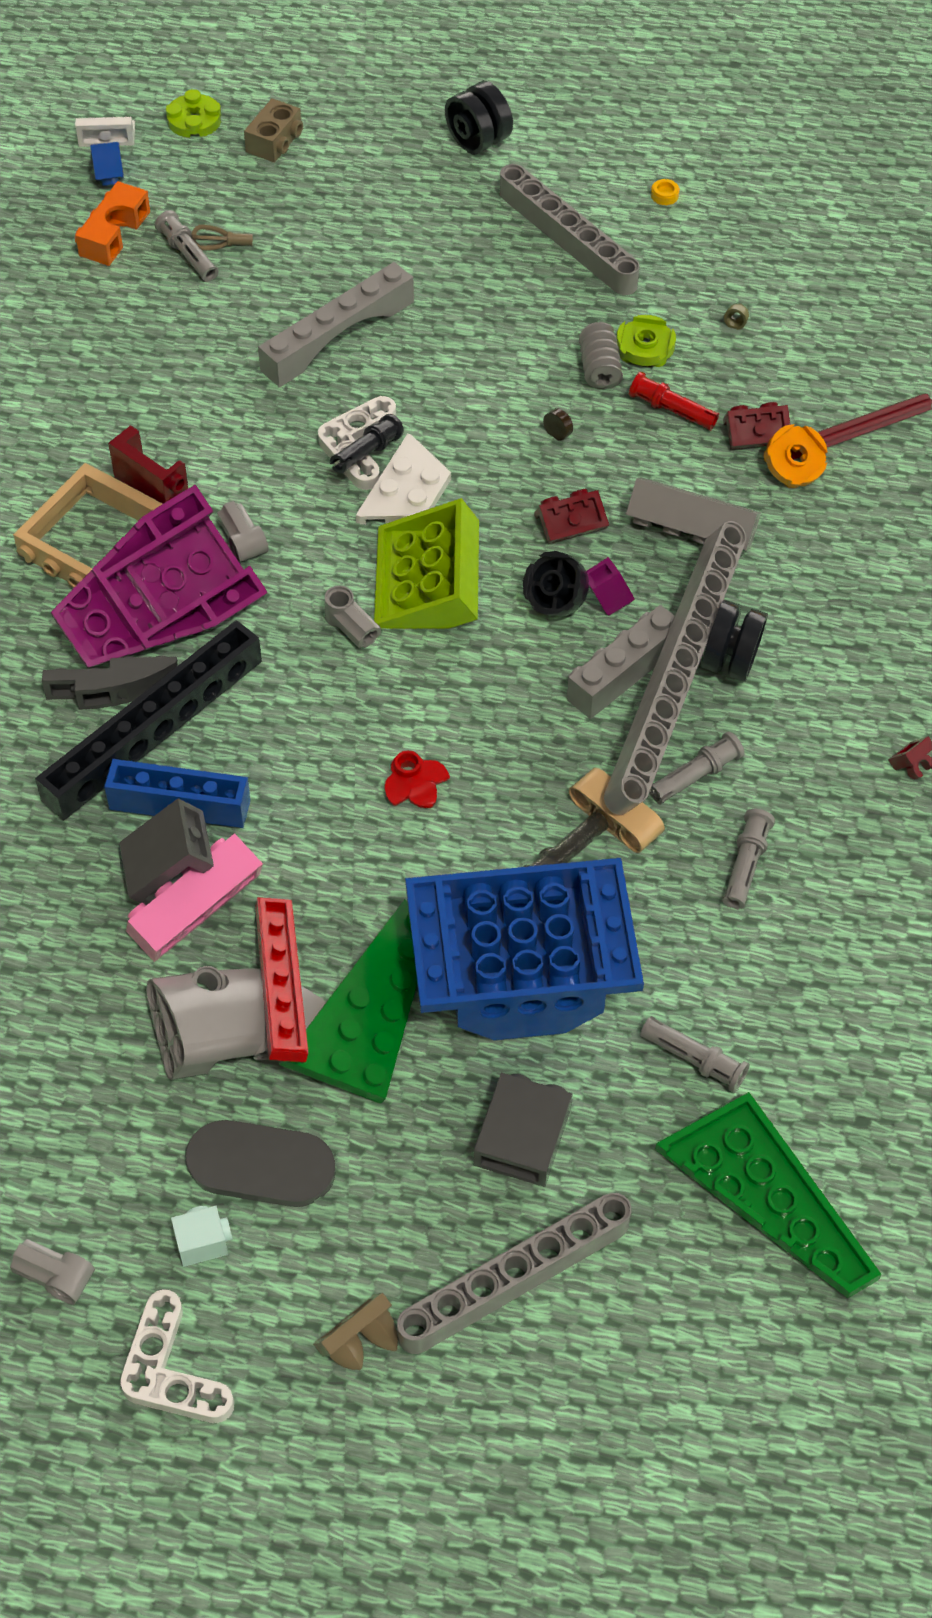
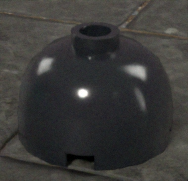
M559 551L544 552L539 555L541 558L527 567L523 578V594L536 612L551 617L568 616L578 610L586 600L589 591L588 574L584 566L573 556Z

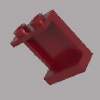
M130 425L108 443L115 479L162 504L188 489L185 463L179 460L169 469H165L143 454L140 431Z

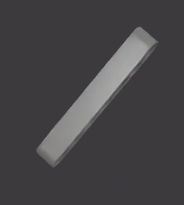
M508 164L501 169L500 196L504 201L613 291L621 295H630L637 290L640 269L637 259L522 166Z
M608 1193L406 1308L400 1314L397 1321L398 1342L400 1346L410 1354L425 1352L621 1238L629 1228L631 1217V1204L629 1200L622 1194ZM616 1212L622 1218L617 1221H611L604 1214ZM577 1230H583L590 1237L584 1240L577 1239L572 1233ZM544 1249H551L558 1255L550 1259L542 1257L539 1252ZM511 1268H519L525 1274L519 1278L509 1276L506 1271ZM478 1287H487L492 1293L486 1297H479L473 1293V1290ZM445 1306H453L459 1312L449 1317L442 1315L439 1310ZM419 1325L425 1329V1332L419 1336H411L405 1330L409 1326Z

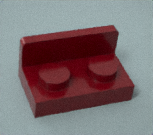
M777 402L764 403L760 405V408L748 409L747 405L735 406L730 408V411H727L723 418V425H727L731 450L767 446L771 437L779 429L786 425H791L788 405L778 406Z
M580 489L572 492L569 498L559 500L558 496L544 499L534 512L535 518H540L548 544L607 529L609 526L599 490L588 492V489Z

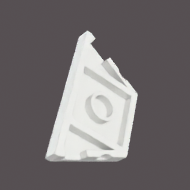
M407 434L357 512L356 523L366 524V520L385 519L386 524L435 507L451 481V472L412 435Z

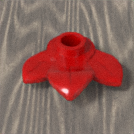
M402 751L397 754L391 763L392 774L385 781V794L388 801L394 806L409 799L417 807L432 808L437 801L436 784L447 781L450 775L445 766L436 760H423L414 751ZM405 767H412L413 769H412V770H404L403 768H405Z

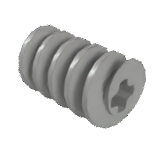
M603 322L587 325L579 335L585 380L591 387L596 389L614 388L623 379L614 327Z

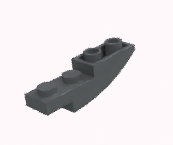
M167 656L110 658V669L59 668L43 670L42 684L46 700L76 699L79 710L116 706L134 701L176 668L178 661L177 657Z

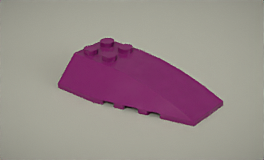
M196 484L142 516L105 557L92 568L83 580L51 611L50 614L87 668L109 662L110 658H122L214 628L268 593L251 566L245 569L242 568L209 517L213 510Z

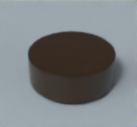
M555 408L544 416L543 424L545 430L556 440L561 441L572 434V420L562 409Z

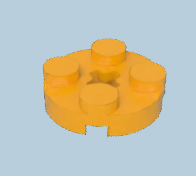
M795 424L782 427L771 437L767 449L764 451V460L770 472L788 488L809 485L820 477L826 469L827 445L821 435L811 427L804 426L802 428L794 426ZM791 449L794 452L798 450L802 452L803 455L800 457L802 462L794 461L791 458Z

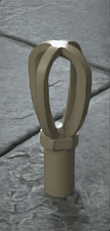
M204 224L197 225L193 229L191 236L201 250H216L226 245L252 246L253 234L226 232L219 227ZM204 229L218 232L223 236L196 234L199 230ZM196 239L225 241L215 245H199Z

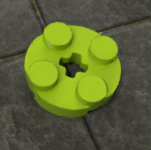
M196 89L188 90L183 96L174 99L166 106L168 126L172 132L182 137L190 138V134H199V137L210 135L221 124L220 103L210 96L201 94Z
M653 315L634 316L632 322H628L625 325L624 321L618 328V351L621 360L641 366L661 367L666 364L667 359L674 353L676 333L673 328L671 331L666 326V321L660 317ZM644 338L650 339V340H649L650 342H642V341L644 340Z

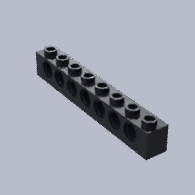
M235 620L38 775L35 780L41 801L63 821L104 789L112 759L138 762L262 662L259 637Z

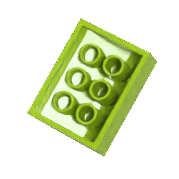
M462 498L378 526L374 621L381 628L450 629L478 620L479 519Z

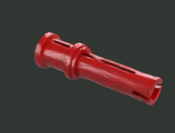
M639 372L630 386V397L635 398L637 396L651 403V407L654 409L662 407L709 431L713 429L719 419L718 412L676 394L670 390L668 384L664 382L659 384L647 378L643 372Z

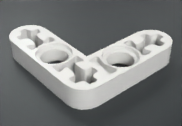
M379 396L324 423L318 429L320 447L331 458V456L362 437L364 430L371 424H378L384 415L393 414L396 416L394 400L386 396ZM354 421H362L365 423V425L360 428H354L349 424ZM334 437H337V443H338L337 446H336V441H335ZM369 454L344 472L354 486L362 490L373 489L380 478L379 466ZM360 466L364 473L363 475H360Z
M170 1290L156 1291L149 1297L121 1375L120 1384L124 1396L135 1404L209 1423L225 1421L234 1410L233 1396L231 1390L226 1385L165 1369L182 1319L183 1309L180 1298L175 1292ZM165 1302H170L173 1312H166L162 1321L163 1328L169 1329L166 1332L157 1327L159 1314L156 1307H163ZM157 1337L163 1342L161 1351L153 1356L144 1354L141 1351L143 1342L148 1338ZM136 1361L147 1366L145 1379L147 1384H149L148 1387L141 1386L139 1392H134L133 1385L130 1383L131 1380L137 1381L142 1371L140 1363H136ZM175 1384H183L189 1389L187 1398L179 1403H173L166 1398L168 1389ZM200 1388L201 1398L213 1400L216 1394H220L225 1406L220 1405L216 1408V1411H210L209 1403L197 1399V1407H192L196 1400V1389Z

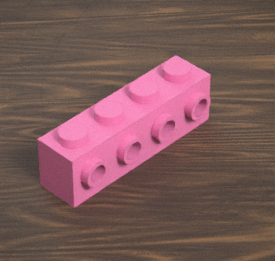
M233 834L227 840L220 838L210 847L214 864L211 869L202 873L188 866L181 872L183 876L175 883L168 881L162 885L155 893L156 898L148 905L141 903L129 913L126 932L154 962L260 875L263 863L236 834Z

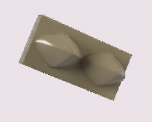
M383 1292L371 1296L317 1340L314 1346L323 1357L329 1356L340 1366L351 1370H361L364 1352L357 1333L361 1332L370 1342L380 1348L390 1351L397 1350V1330L394 1320L387 1310L392 1304Z

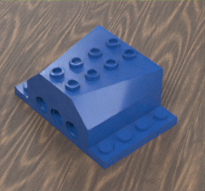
M621 858L405 878L421 1013L456 1010L459 1028L491 1040H503L567 1033L604 1013L606 995L643 991L644 981Z

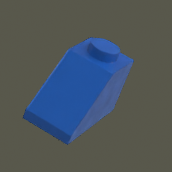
M119 142L90 145L96 182L102 181V186L115 185L119 179H124Z

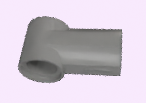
M231 501L224 504L223 508L217 512V516L228 536L230 549L238 562L267 553L269 548L264 532L259 525L254 526L242 503L238 504Z
M341 585L333 586L326 591V622L333 627H339L358 648H366L374 643L381 634V627L354 601L352 591Z
M29 1239L19 1244L13 1254V1260L10 1265L13 1273L44 1286L46 1291L52 1296L71 1305L76 1304L95 1271L94 1266L79 1255L65 1252L62 1255Z

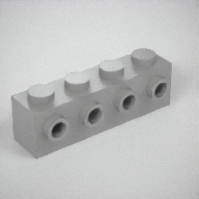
M640 477L636 478L626 515L634 517L633 523L651 527L652 523L664 526L663 532L681 536L682 532L694 535L692 540L704 544L707 537L725 522L734 521L742 526L746 533V543L743 550L747 551L751 549L761 512Z
M659 605L653 611L644 613L629 630L621 631L606 648H600L582 667L577 666L568 676L567 701L589 719H592L655 668L675 616L662 605Z

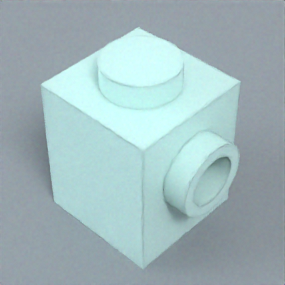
M197 1206L188 1210L186 1214L171 1218L183 1267L228 1255L226 1241L233 1240L228 1218H219L217 1206L209 1208L207 1206Z

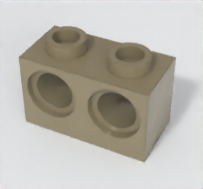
M271 98L244 130L246 152L275 163L281 154L287 152L290 143L295 137L298 138L302 133L301 108Z

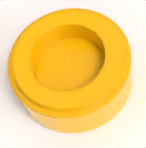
M658 180L652 185L651 198L660 205L674 204L679 198L680 188L672 180Z

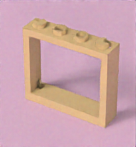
M84 463L13 534L17 548L16 552L25 558V562L35 563L42 567L48 575L52 577L58 576L67 581L72 588L82 581L92 568L40 539L86 493L137 521L142 516L162 505L157 500L87 463Z

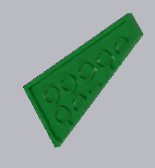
M404 899L307 1027V1061H281L280 1066L377 1103H382L386 1099L417 986L407 900Z
M750 1092L656 1143L655 1150L846 1298H850L880 1279L881 1272Z

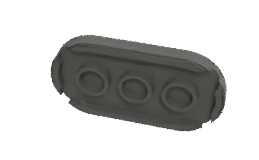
M219 1120L200 1128L192 1136L186 1149V1163L189 1173L196 1184L203 1190L213 1194L289 1207H304L312 1204L314 1200L318 1199L321 1195L323 1197L331 1189L336 1174L335 1160L329 1146L319 1137L305 1132L233 1120Z

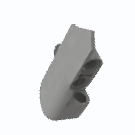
M203 966L194 973L148 980L146 987L147 1000L164 1069L170 1080L207 1074L216 1062L251 1055H253L255 1060L269 1059L261 968L217 970L212 966ZM197 983L206 985L209 990L199 987ZM301 986L307 1029L326 1001Z

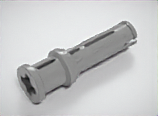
M167 210L161 213L155 221V228L158 232L165 234L167 242L172 248L180 250L199 273L203 281L208 282L215 279L219 272L218 268L213 265L193 241L191 230L180 223L179 216L175 211Z
M725 732L721 740L710 747L707 745L700 748L698 756L653 783L650 795L658 804L664 803L670 797L684 790L709 773L717 774L721 772L722 766L733 759L739 760L745 755L743 745L732 732Z
M749 809L745 813L744 821L746 824L743 833L739 834L736 841L739 849L725 896L723 897V903L727 907L737 910L745 907L758 859L767 850L768 843L766 838L769 830L775 824V818L772 814L762 809Z
M653 1016L647 1019L640 1033L642 1038L697 1066L702 1076L706 1078L712 1076L725 1083L733 1093L738 1090L748 1073L749 1063L745 1061L740 1063L722 1053L723 1050L718 1046L709 1048L655 1019Z

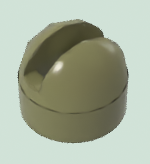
M741 303L731 305L724 314L725 324L737 330L742 329L749 319V310ZM736 312L740 313L736 319L733 317Z

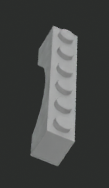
M395 262L389 264L258 346L260 372L279 388L302 374L320 350L346 328L371 317H391L414 302V277Z

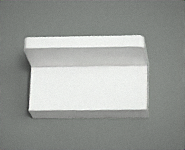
M132 117L76 118L75 127L79 147H91L90 145L111 142H119V146L134 145L135 121L132 120Z

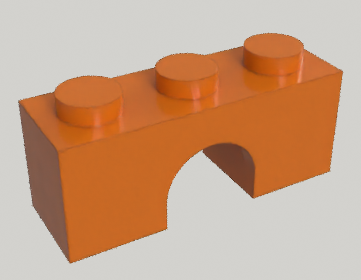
M117 181L112 189L106 192L104 199L98 207L92 210L90 217L84 225L76 231L75 242L77 243L79 256L110 266L123 249L120 227L126 226L137 230L150 213L148 191Z

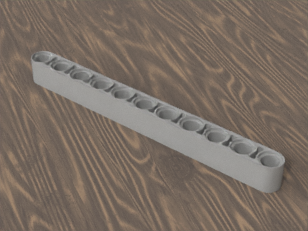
M734 521L725 522L707 537L604 794L605 804L614 814L624 815L648 797L709 639L716 615L724 600L746 543V533L743 527Z

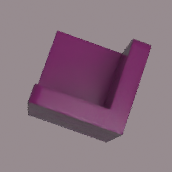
M609 557L586 571L589 577V587L607 615L613 614L635 600L621 573Z

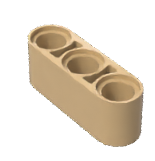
M593 768L570 787L569 795L571 800L630 850L640 853L664 832L665 826L663 821L643 802L624 815L612 813L604 801V794L611 776L600 768Z

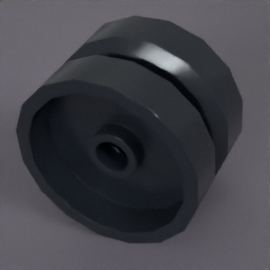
M482 80L467 88L466 91H462L447 99L445 104L447 126L457 144L469 154L476 155L490 148L492 144H496L511 135L513 131L511 109L504 95L491 82Z
M724 599L705 646L706 649L701 668L718 673L722 670L729 655L731 656L728 667L729 677L746 682L760 645L768 613L752 608L747 612L742 626H738L741 616L740 604Z

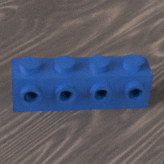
M112 759L104 787L109 810L155 816L178 798L202 810L205 823L244 828L251 801L248 777Z

